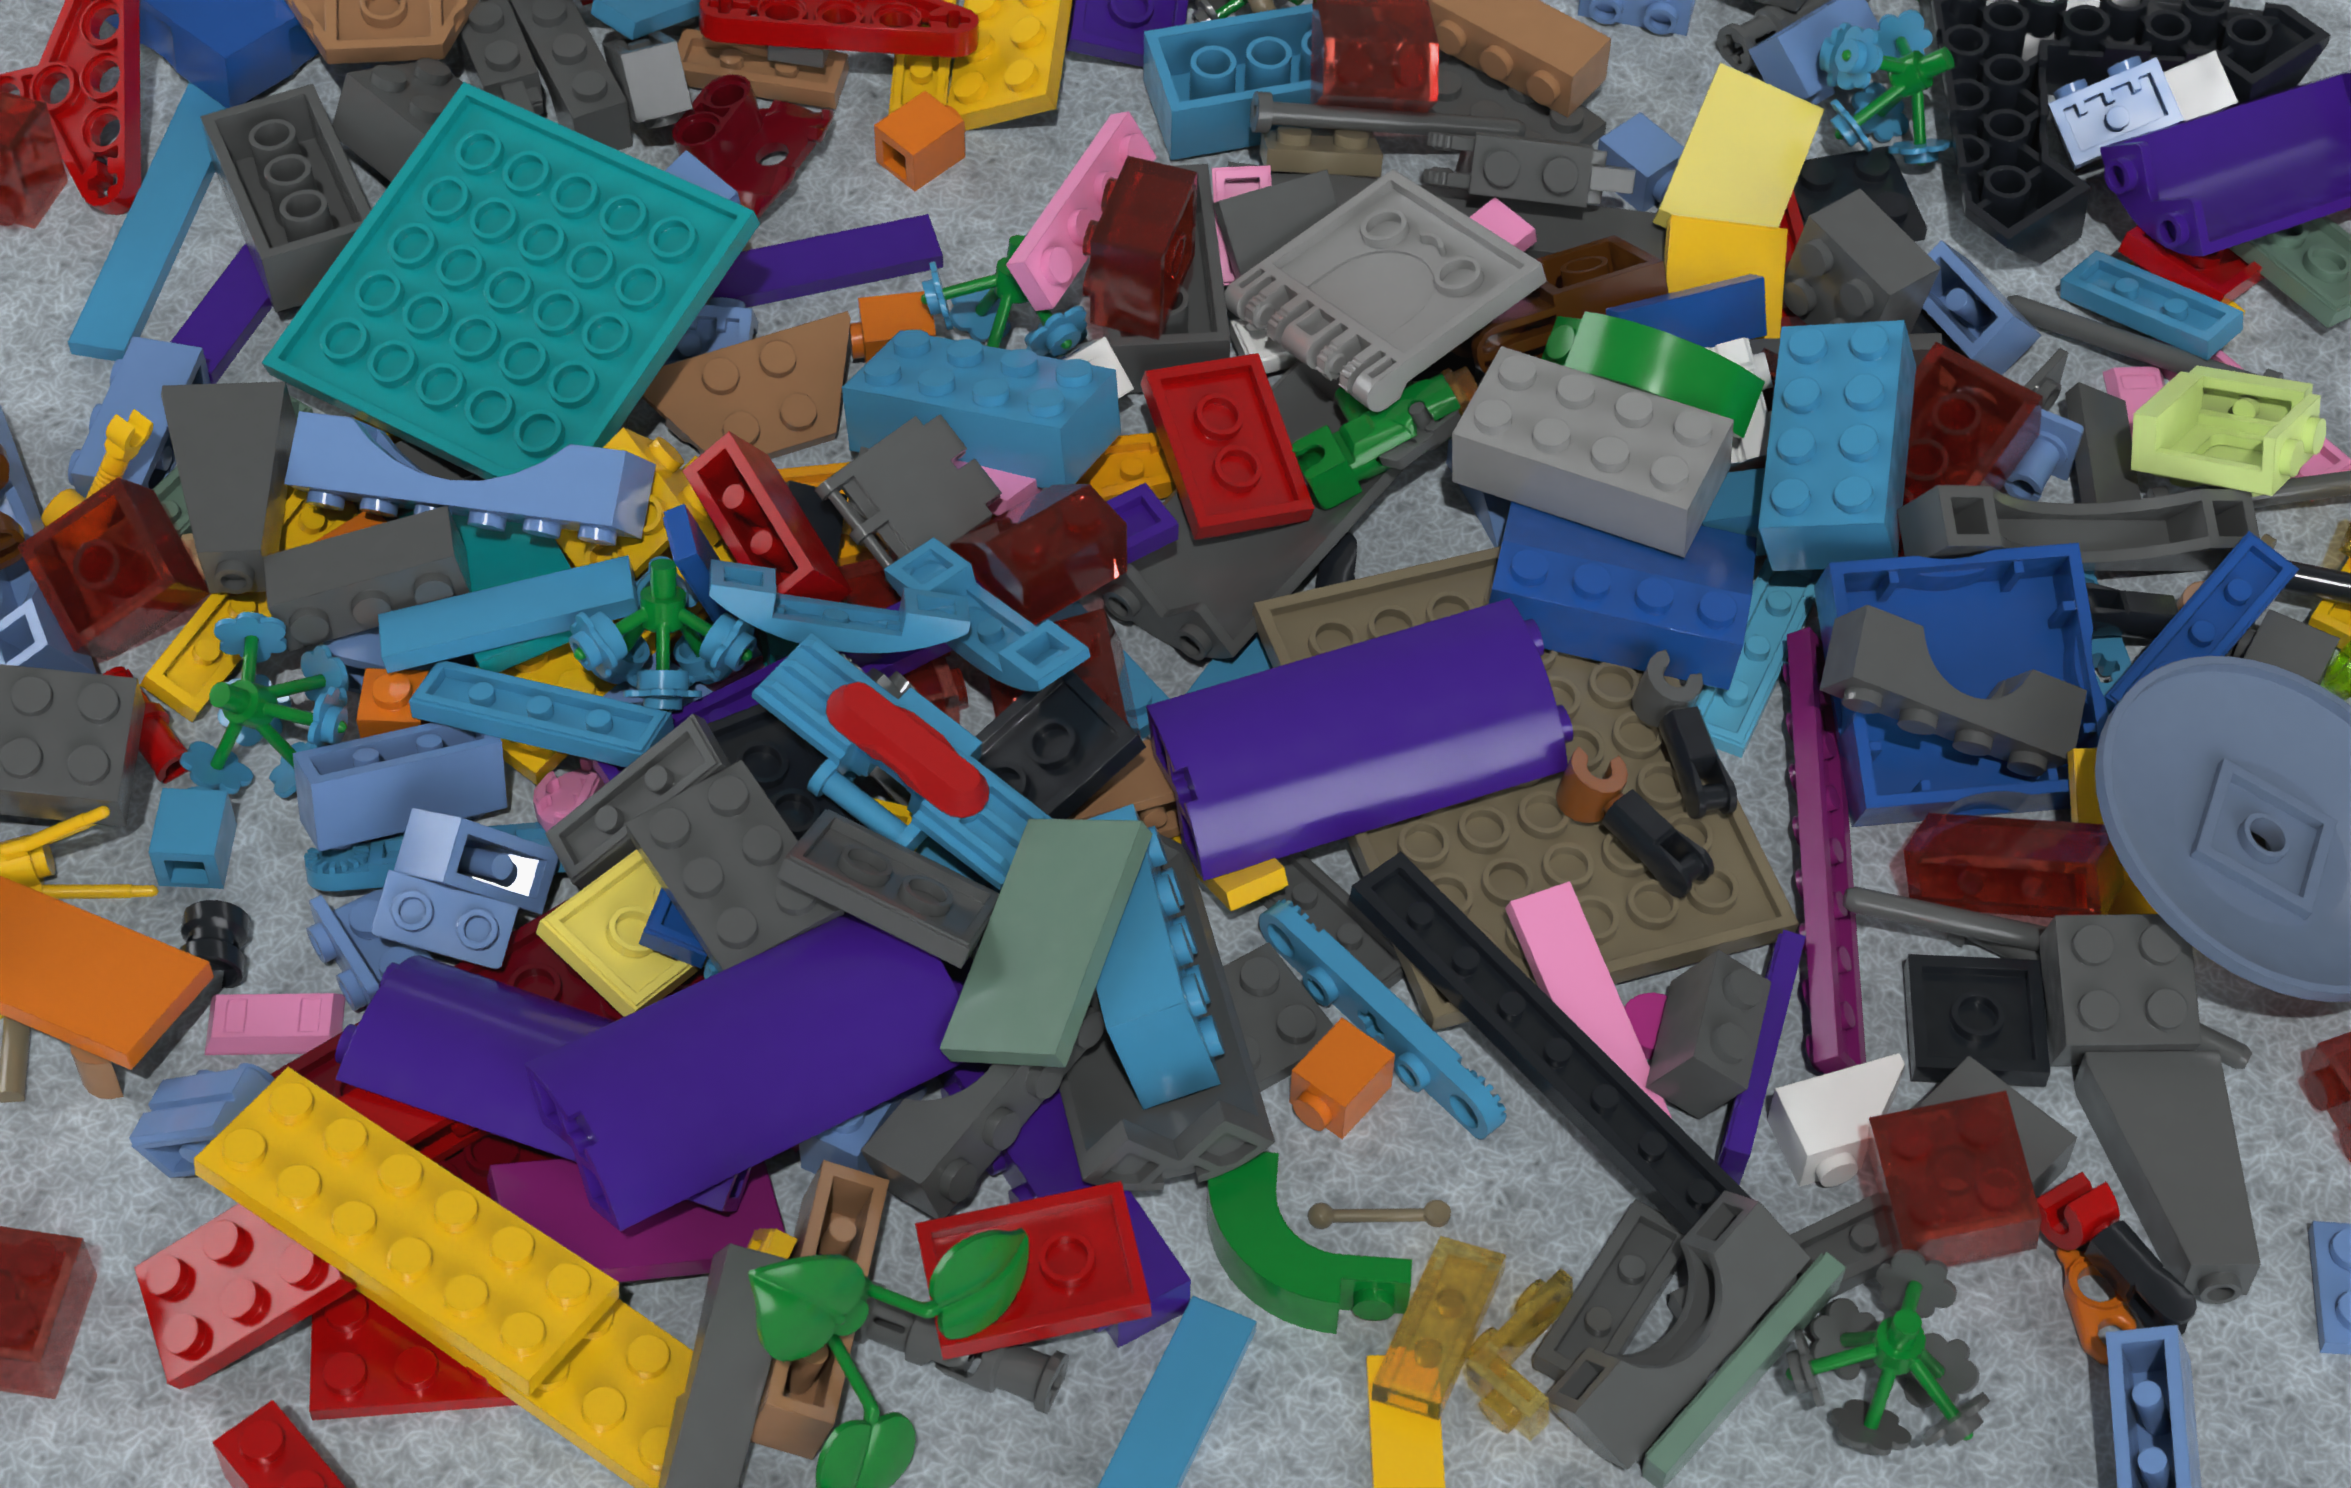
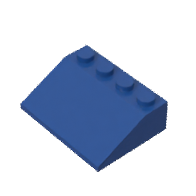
M1511 501L1488 604L1510 598L1524 621L1533 619L1536 622L1542 635L1544 649L1645 671L1653 655L1659 651L1667 650L1670 662L1663 676L1687 681L1690 674L1702 673L1703 685L1729 690L1744 644L1753 590L1757 537L1701 525L1684 558Z

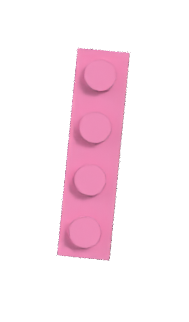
M1129 111L1109 116L1006 264L1035 311L1055 308L1157 158Z

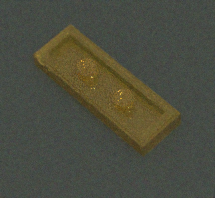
M1440 1236L1373 1382L1372 1400L1432 1419H1440L1505 1271V1254Z

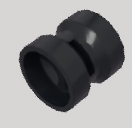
M204 900L193 903L183 913L181 935L186 944L181 946L180 950L209 961L212 971H224L222 988H234L240 984L243 978L245 959L239 949L245 945L248 939L250 926L248 914L242 908L232 903L219 900Z

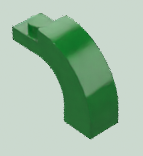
M1586 311L1582 319L1557 316L1541 358L1733 419V437L1743 439L1765 384L1764 380L1742 366L1693 342L1643 324Z
M1262 1152L1243 1165L1208 1179L1207 1224L1214 1252L1231 1281L1244 1295L1263 1310L1298 1327L1337 1334L1339 1310H1352L1359 1318L1370 1321L1385 1320L1392 1317L1394 1313L1407 1314L1411 1289L1412 1259L1345 1255L1323 1251L1300 1239L1288 1227L1280 1213L1276 1197L1279 1153Z

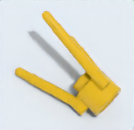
M100 806L86 813H81L34 834L0 842V876L56 899L153 897L158 893V888L154 885L44 884L45 877L55 875V863L49 845L97 825L93 823L103 820L110 815V809L107 806Z

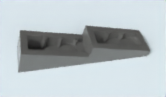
M728 1244L713 1255L685 1393L676 1398L658 1488H738L772 1356L762 1347L757 1334L755 1300L748 1272L752 1269L789 1259L734 1244Z

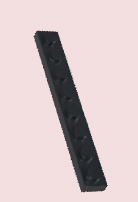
M1401 851L1352 885L1349 900L1684 1236L1725 1190L1751 1198Z

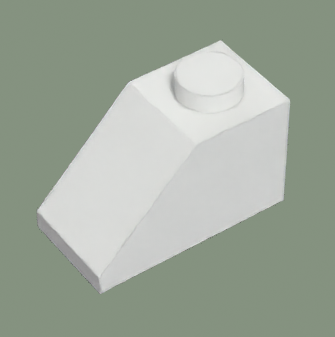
M1900 1053L1775 1088L1767 1121L1799 1187L1819 1181L1825 1187L1837 1186L1850 1180L1856 1175L1858 1170L1862 1169L1897 1093L1905 1066Z

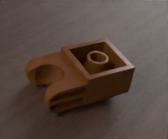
M1615 235L1537 258L1536 260L1542 263L1547 282L1451 350V352L1458 357L1473 358L1475 366L1485 374L1501 346L1541 359L1557 316L1582 319L1585 311L1606 315V308L1669 294L1664 262Z

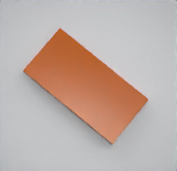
M0 876V1015L132 1070L214 978L210 962Z

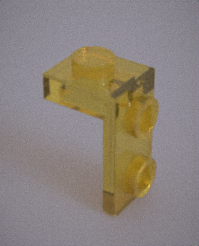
M1562 1268L1547 1282L1542 1279L1534 1281L1516 1302L1514 1307L1516 1313L1499 1331L1495 1327H1490L1484 1331L1472 1344L1466 1356L1468 1360L1466 1363L1468 1388L1482 1399L1478 1403L1482 1413L1502 1432L1509 1434L1515 1428L1529 1441L1549 1424V1398L1511 1365L1560 1316L1573 1296V1277Z

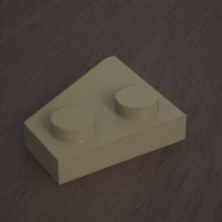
M1279 126L1277 130L1261 133L1259 154L1264 166L1271 165V171L1316 173L1327 169L1330 175L1381 177L1383 153L1373 132Z

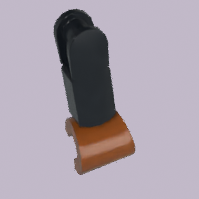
M1580 746L1573 752L1556 793L1558 807L1566 816L1583 823L1603 820L1602 824L1647 866L1663 888L1672 896L1684 897L1691 891L1692 882L1695 879L1704 881L1714 873L1713 860L1704 848L1676 830L1635 790L1632 789L1625 795L1622 793L1627 782L1628 772L1626 764L1619 755L1610 761L1603 779H1599L1588 770V755Z

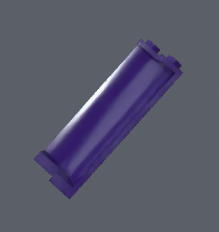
M2351 70L2102 146L2100 151L2105 166V182L2108 188L2116 193L2129 216L2149 237L2172 251L2189 256H2206L2351 208Z
M1508 598L1147 705L1153 756L1175 793L1182 845L1202 880L1205 881L1273 858L1278 859L1565 771L1568 765L1565 743L1573 740V728L1565 707L1561 704L1556 705L1550 681L1541 656L1544 654V644L1536 622L1533 619L1524 621L1512 600Z
M846 913L525 1063V1067L542 1123L573 1149L590 1207L615 1228L622 1231L964 1063L950 1061L939 1049L962 990L957 991L940 958L856 916Z
M414 955L400 964L392 962L388 965L382 976L379 989L365 1010L358 1026L349 1024L342 1032L335 1053L336 1063L341 1064L335 1080L576 1162L572 1147L542 1123L525 1063L615 1021L421 955ZM751 1168L691 1196L687 1200L719 1211H737Z

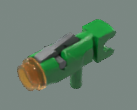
M1464 366L1455 372L1447 368L1437 376L1418 381L1405 388L1399 400L1380 412L1369 410V408L1347 393L1345 389L1339 387L1335 393V399L1348 422L1343 424L1333 434L1329 426L1325 425L1292 443V452L1295 453L1300 469L1321 508L1324 510L1331 509L1361 493L1362 488L1358 481L1372 478L1390 468L1403 469L1422 454L1428 452V450H1435L1442 443L1451 439L1455 427L1478 388L1468 368Z

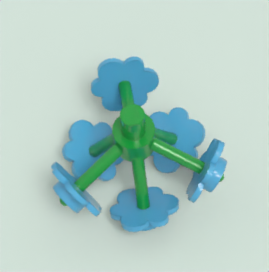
M1906 10L1898 17L1893 14L1884 15L1879 20V30L1872 28L1863 29L1859 26L1852 27L1850 23L1843 22L1839 28L1835 27L1833 29L1831 37H1826L1823 41L1819 63L1821 70L1828 72V86L1836 87L1839 85L1844 90H1851L1854 87L1864 89L1863 92L1858 91L1851 97V104L1856 109L1853 117L1837 99L1830 102L1832 108L1838 114L1830 120L1836 130L1835 137L1839 140L1843 139L1850 148L1859 142L1867 152L1873 149L1872 143L1864 133H1873L1874 137L1882 143H1887L1893 136L1898 137L1906 134L1910 124L1906 115L1902 113L1904 110L1902 99L1911 96L1914 140L1896 142L1893 146L1888 147V153L1904 155V163L1917 164L1922 167L1928 162L1939 160V151L1954 147L1952 139H1926L1923 91L1931 88L1933 85V77L1954 67V60L1951 52L1946 47L1925 55L1923 49L1931 45L1933 35L1929 29L1924 28V19L1921 13L1916 10ZM1878 69L1887 71L1892 87L1887 90L1880 83H1870L1871 73H1875Z
M1014 235L1009 238L1007 257L997 262L996 273L993 275L943 288L935 261L930 262L932 279L922 282L924 294L921 296V302L928 305L931 316L942 313L948 331L952 330L954 326L958 330L969 332L972 339L985 342L988 339L987 346L999 348L1002 338L1011 329L1008 317L1012 304L1029 302L1006 266L1026 235ZM949 299H951L954 305L950 312L947 304ZM1082 306L1072 307L1064 314L1060 312L1052 314L1049 309L1035 311L1040 320L1038 329L1029 332L1024 340L1027 344V350H1031L1039 356L1056 358L1071 350L1087 337L1086 311Z
M242 612L235 619H222L215 623L214 626L215 637L221 640L220 650L229 655L239 654L243 659L241 679H231L226 683L218 682L211 688L209 693L211 704L214 707L220 708L217 714L218 721L221 725L227 727L217 749L205 742H192L188 752H184L181 755L179 762L182 767L191 771L189 774L190 779L196 785L213 790L228 791V794H236L241 786L251 784L254 775L247 766L238 762L237 755L232 752L234 744L237 742L242 746H252L264 737L281 755V764L273 769L269 779L274 783L273 790L278 797L286 798L297 791L292 753L337 744L342 741L348 724V710L344 706H346L348 700L346 692L349 687V677L343 661L338 657H332L329 647L323 644L316 646L314 651L311 650L303 653L301 669L305 678L272 685L271 680L263 674L256 675V665L268 660L271 657V653H282L287 649V639L284 637L286 625L277 618L266 617L259 613ZM305 692L309 700L315 701L313 713L292 708L290 695ZM280 719L310 726L308 742L306 744L304 742H297L290 745L280 735L283 731V723Z

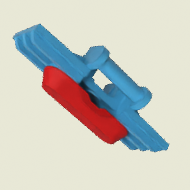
M810 633L752 692L751 697L828 757L810 779L807 790L816 797H821L825 794L868 829L912 851L928 836L999 890L1002 889L1028 819H1052L978 761L982 752V741L911 687L897 699L813 633ZM876 766L880 767L911 793L907 810L912 813L911 823L909 825L905 824L847 779L844 774L852 770L858 776L863 775L867 777Z

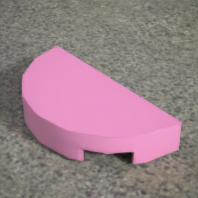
M580 758V769L565 773L559 778L555 776L554 771H551L534 789L533 804L536 818L546 832L605 785L594 769L591 759Z

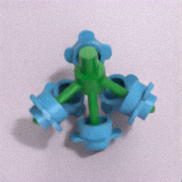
M666 556L652 558L649 561L648 571L638 581H635L639 606L637 611L616 624L601 611L591 617L581 612L575 616L576 622L570 625L572 636L569 637V644L574 657L584 668L592 671L601 680L613 684H621L627 681L632 686L637 687V690H624L625 698H643V706L667 712L682 711L683 698H702V691L689 690V687L695 682L712 684L724 680L733 670L739 671L747 661L752 659V653L757 644V638L753 637L755 626L740 618L737 619L726 612L711 625L687 610L686 607L695 606L699 600L687 581H684L677 574V565ZM645 629L656 633V670H645L643 668V665L650 656L649 646L641 636ZM680 630L682 636L676 642L673 650L674 657L680 668L678 670H670V633Z

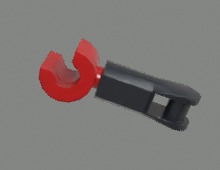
M2082 1171L2034 1200V1219L2044 1236L2054 1245L2064 1250H2076L2090 1242L2084 1255L2121 1298L2128 1302L2129 1307L2145 1328L2178 1325L2181 1336L2184 1335L2188 1325L2187 1322L2193 1318L2197 1308L2195 1297L2168 1270L2163 1268L2164 1265L2124 1220L2119 1221L2120 1211L2118 1203L2107 1182L2093 1189L2091 1182Z

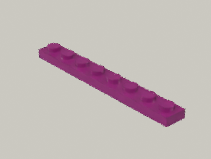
M1810 627L1787 634L1788 661L1783 664V675L1791 694L1792 711L1786 714V725L1790 738L1794 743L1795 763L1789 766V776L1792 787L1797 794L1798 815L1793 817L1792 827L1801 853V868L1796 871V884L1799 894L1804 901L1805 922L1800 924L1799 934L1806 936L1803 950L1807 955L1808 977L1803 980L1802 990L1805 1002L1811 1012L1812 1033L1806 1037V1049L1814 1069L1819 1073L1827 1074L1866 1063L1856 913L1849 912L1843 906L1845 890L1854 887L1848 801L1841 769L1830 694L1820 691L1825 667L1823 645L1815 632Z

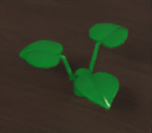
M1019 1228L1014 1231H984L954 1245L943 1255L933 1271L929 1284V1294L932 1300L927 1302H920L875 1285L864 1276V1272L858 1263L848 1256L839 1254L798 1257L762 1266L748 1272L755 1300L757 1334L764 1350L779 1361H794L815 1353L827 1343L863 1406V1420H850L840 1424L832 1431L824 1443L816 1467V1488H890L904 1473L914 1453L916 1431L912 1422L899 1412H890L879 1417V1406L840 1339V1336H847L857 1331L865 1322L869 1312L866 1299L871 1297L923 1318H933L938 1315V1329L949 1339L966 1338L977 1334L994 1323L1007 1310L1020 1289L1025 1276L1029 1255V1239L1025 1230Z

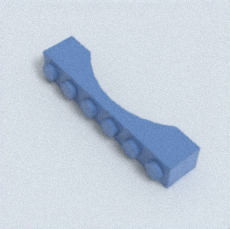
M0 405V444L6 450L10 468L9 481L0 490V511L12 517L23 528L26 542L23 557L13 565L0 570V664L97 674Z
M299 411L284 484L308 493L306 503L331 510H344L345 501L360 502L359 510L385 517H397L398 508L414 509V515L448 506L451 515L468 516V525L486 530L503 532L505 531L506 522L523 524V532L540 537L559 539L561 529L578 531L577 538L600 545L615 546L617 536L642 539L656 464L624 450L569 444L547 460L515 474L482 481L448 480L431 476L421 470L400 452L385 431L352 417Z

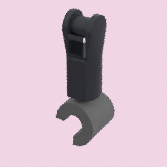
M1667 650L1659 651L1650 658L1632 698L1633 711L1639 719L1648 725L1659 728L1675 768L1689 816L1692 819L1703 818L1706 811L1719 809L1722 814L1734 813L1737 807L1735 784L1719 758L1701 710L1698 706L1693 707L1703 686L1702 673L1690 674L1685 685L1682 687H1674L1668 684L1663 675L1670 659ZM1706 778L1708 784L1702 785L1700 779Z

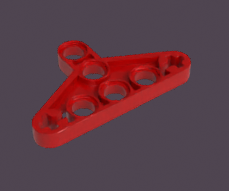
M65 0L39 64L0 74V126L7 130L15 131L45 126L81 196L91 206L110 215L127 213L141 187L140 0ZM113 14H118L119 26L116 32L109 38L100 39L99 32L103 21ZM113 67H119L120 76L117 84L111 90L101 92L100 81L104 73ZM69 78L70 87L66 97L56 104H51L50 95L54 85L62 79ZM14 90H19L20 101L16 109L7 115H2L1 105L5 96ZM119 120L120 131L117 138L111 144L101 146L100 136L104 127L109 122ZM100 157L106 160L107 165L103 164L99 160H96V158ZM113 177L117 178V184L113 185ZM104 189H108L107 196L104 195Z
M701 0L699 2L700 33L709 40L721 43L937 57H963L976 51L978 46V16L967 8L943 0Z

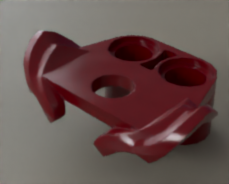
M729 74L712 80L703 88L692 102L693 109L686 110L675 124L672 135L679 156L685 150L691 153L736 190L741 205L753 210L759 220L771 203L791 185L796 171L815 145L823 142L835 112L830 109H822V112L817 113L802 106L774 100L770 108L759 109L749 80L741 75ZM776 151L788 153L787 157L777 164H759L760 160L769 153Z

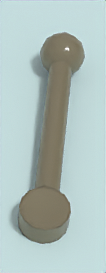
M1432 1200L1424 1208L1332 1209L1327 1203L1320 1202L1314 1204L1308 1211V1220L1317 1229L1328 1228L1332 1223L1426 1221L1432 1227H1442L1449 1222L1451 1216L1450 1207L1442 1200Z

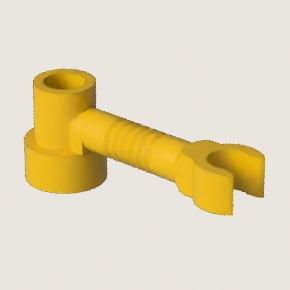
M135 409L131 412L128 422L115 414L106 429L107 439L104 443L106 453L86 498L71 488L56 495L47 505L41 517L47 532L62 543L72 542L92 559H96L105 551L102 537L112 526L105 522L104 519L130 460L137 456L140 448L146 443L152 433L153 423Z

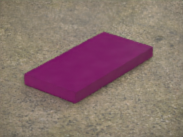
M564 1158L490 1165L487 1177L493 1201L618 1282L706 1274L710 1272L713 1255L728 1244L747 1248L754 1231L759 1228H776L785 1233L765 1161L751 1168L737 1211H719L685 1199L622 1231H619L590 1207L579 1168L575 1161Z

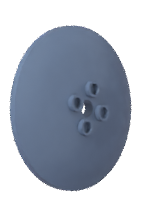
M2231 656L2193 657L2175 661L2153 670L2140 679L2116 704L2103 727L2096 751L2095 781L2099 808L2108 837L2121 864L2134 885L2162 919L2194 948L2228 971L2256 985L2281 994L2322 1002H2350L2351 705L2322 686L2298 674L2251 659ZM2251 832L2265 839L2266 849L2255 842Z

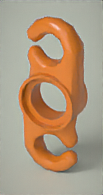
M2058 1247L2056 1254L2065 1270L2064 1298L2068 1304L2084 1352L2099 1364L2108 1366L2107 1346L2099 1339V1331L2107 1326H2115L2121 1330L2136 1329V1319L2129 1311L2128 1302L2123 1300L2116 1291L2114 1298L2104 1302L2094 1301L2086 1297L2079 1289L2078 1280L2088 1275L2104 1277L2084 1255L2086 1250H2064Z

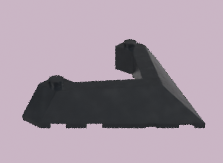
M1930 0L1938 49L1942 47L1948 48L1954 60V67L1943 72L1942 77L1964 216L2006 248L2038 263H2042L2081 238L2091 191L2090 185L2049 156V139H2047L2048 95H2053L2061 87L2081 79H2085L2088 86L2109 78L2107 70L2110 67L2134 56H2140L2142 63L2157 57L2163 72L2216 50L2238 105L2298 86L2328 45L2331 34L2290 6L2265 2L2264 10L2261 11L2231 7L2230 0Z

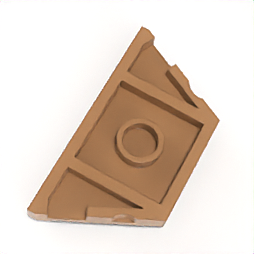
M285 0V2L327 64L412 61L421 58L445 59L479 0Z
M848 311L662 366L640 400L643 398L666 420V427L683 442L694 445L700 455L728 431L769 455L770 459L835 440L851 321Z

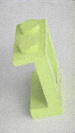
M2180 371L2133 413L2131 470L2273 496L2291 477H2295L2298 474L2300 468L2313 455L2319 454L2326 436V421L2324 418H2319L2321 395L2309 393L2281 421L2274 422L2202 409L2204 375ZM2216 445L2263 452L2262 466L2205 456L2203 454L2209 448Z

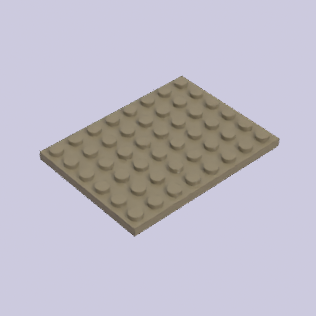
M1501 546L1254 602L1252 615L1255 617L1257 632L1272 667L1275 668L1488 605ZM1544 649L1541 659L1550 681L1556 705L1561 704L1565 707L1573 728V740L1565 743L1568 763L1573 752L1580 746L1588 755L1587 767L1590 773L1599 779H1603L1610 761L1619 755L1626 764L1628 772L1627 782L1622 793L1625 795L1630 790H1635L1676 830L1704 848L1714 864V873L1704 881L1695 879L1692 882L1691 891L1684 897L1678 898L1669 894L1647 866L1602 824L1603 820L1593 823L1578 822L1569 818L1560 810L1556 801V793L1565 771L1346 837L1363 877L1401 851L1536 985L1535 978L1505 908L1510 901L1569 881L1614 984L1698 963L1717 950L1729 955L1775 943L1778 934H1782L1783 929L1796 933L1799 925L1738 799L1734 813L1722 814L1719 809L1706 811L1703 818L1692 819L1689 816L1675 768L1659 728L1648 725L1639 719L1633 711L1632 698L1644 671ZM1663 676L1668 684L1674 687H1682L1679 679ZM1706 778L1700 779L1702 785L1708 784ZM1393 944L1427 1025L1435 1031L1470 1022Z

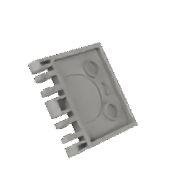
M1392 169L1234 280L1224 293L1227 310L1241 320L1248 321L1257 330H1265L1267 327L1266 335L1282 346L1284 350L1310 368L1321 372L1330 381L1339 378L1338 385L1345 389L1347 393L1371 411L1380 412L1401 398L1407 382L1547 281L1542 263Z

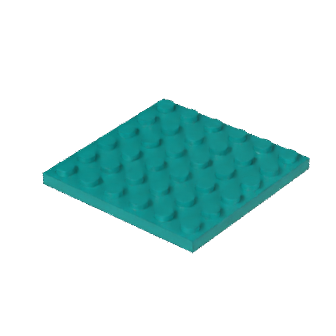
M463 82L264 358L262 365L271 376L281 381H286L287 384L486 480L515 474L547 460L569 444L603 448L616 435L756 231L760 222L755 212L747 207Z

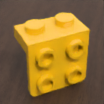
M623 427L603 448L628 451L656 464L642 539L617 536L615 546H607L578 539V531L561 529L560 538L556 539V541L576 567L628 555L634 571V578L636 579L648 568L649 561L652 558L660 556L670 546L663 521L664 511L685 504L712 547L722 536L686 476L680 470L684 460L678 451L661 437L651 440Z

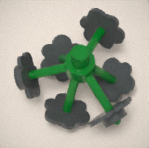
M1912 1249L1899 1250L1894 1254L1891 1264L1880 1265L1876 1272L1877 1281L1883 1285L1880 1294L1881 1301L1889 1309L1897 1311L1894 1316L1883 1320L1877 1328V1321L1871 1313H1859L1858 1307L1850 1299H1835L1829 1303L1826 1315L1816 1316L1811 1322V1333L1817 1339L1812 1345L1811 1352L1801 1328L1795 1330V1341L1798 1350L1786 1353L1789 1368L1786 1370V1377L1794 1381L1798 1394L1811 1391L1817 1407L1826 1404L1818 1374L1836 1370V1374L1841 1379L1853 1380L1859 1375L1860 1368H1871L1877 1365L1882 1370L1870 1403L1859 1399H1850L1846 1401L1844 1409L1835 1408L1830 1415V1421L1838 1427V1438L1854 1450L1868 1455L1885 1456L1889 1455L1892 1449L1903 1450L1910 1445L1911 1434L1904 1427L1898 1425L1899 1417L1891 1411L1884 1410L1896 1375H1903L1908 1380L1904 1392L1910 1404L1917 1408H1927L1935 1403L1944 1415L1939 1423L1923 1434L1922 1442L1925 1446L1933 1444L1942 1437L1948 1446H1952L1962 1439L1970 1440L1973 1437V1431L1984 1422L1978 1412L1990 1402L1988 1397L1982 1392L1968 1402L1956 1407L1959 1401V1394H1966L1972 1391L1979 1382L1980 1373L1978 1368L1968 1360L1970 1348L1964 1341L1954 1339L1947 1342L1940 1334H1924L1921 1327V1318L1933 1315L1935 1307L1947 1308L1953 1305L1956 1300L1957 1289L1950 1280L1946 1279L1948 1269L1944 1263L1938 1260L1928 1261L1919 1252Z

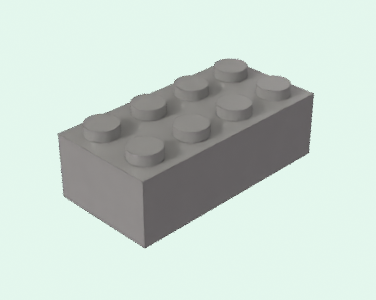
M1501 346L1452 433V482L1685 558L1730 469L1734 420Z

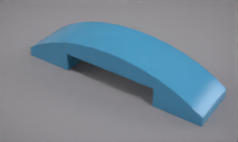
M934 537L884 569L886 579L901 598L903 587L967 597L971 621L969 633L945 643L983 673L1008 686L1025 691H1040L1091 657L1089 648L1051 620L1048 619L1039 626H1036L978 585L971 563Z
M713 559L710 562L709 596L741 620L767 633L792 642L801 643L810 633H813L835 651L892 653L931 647L949 642L969 633L971 621L968 600L965 596L903 587L900 609L896 611L776 593L775 568Z

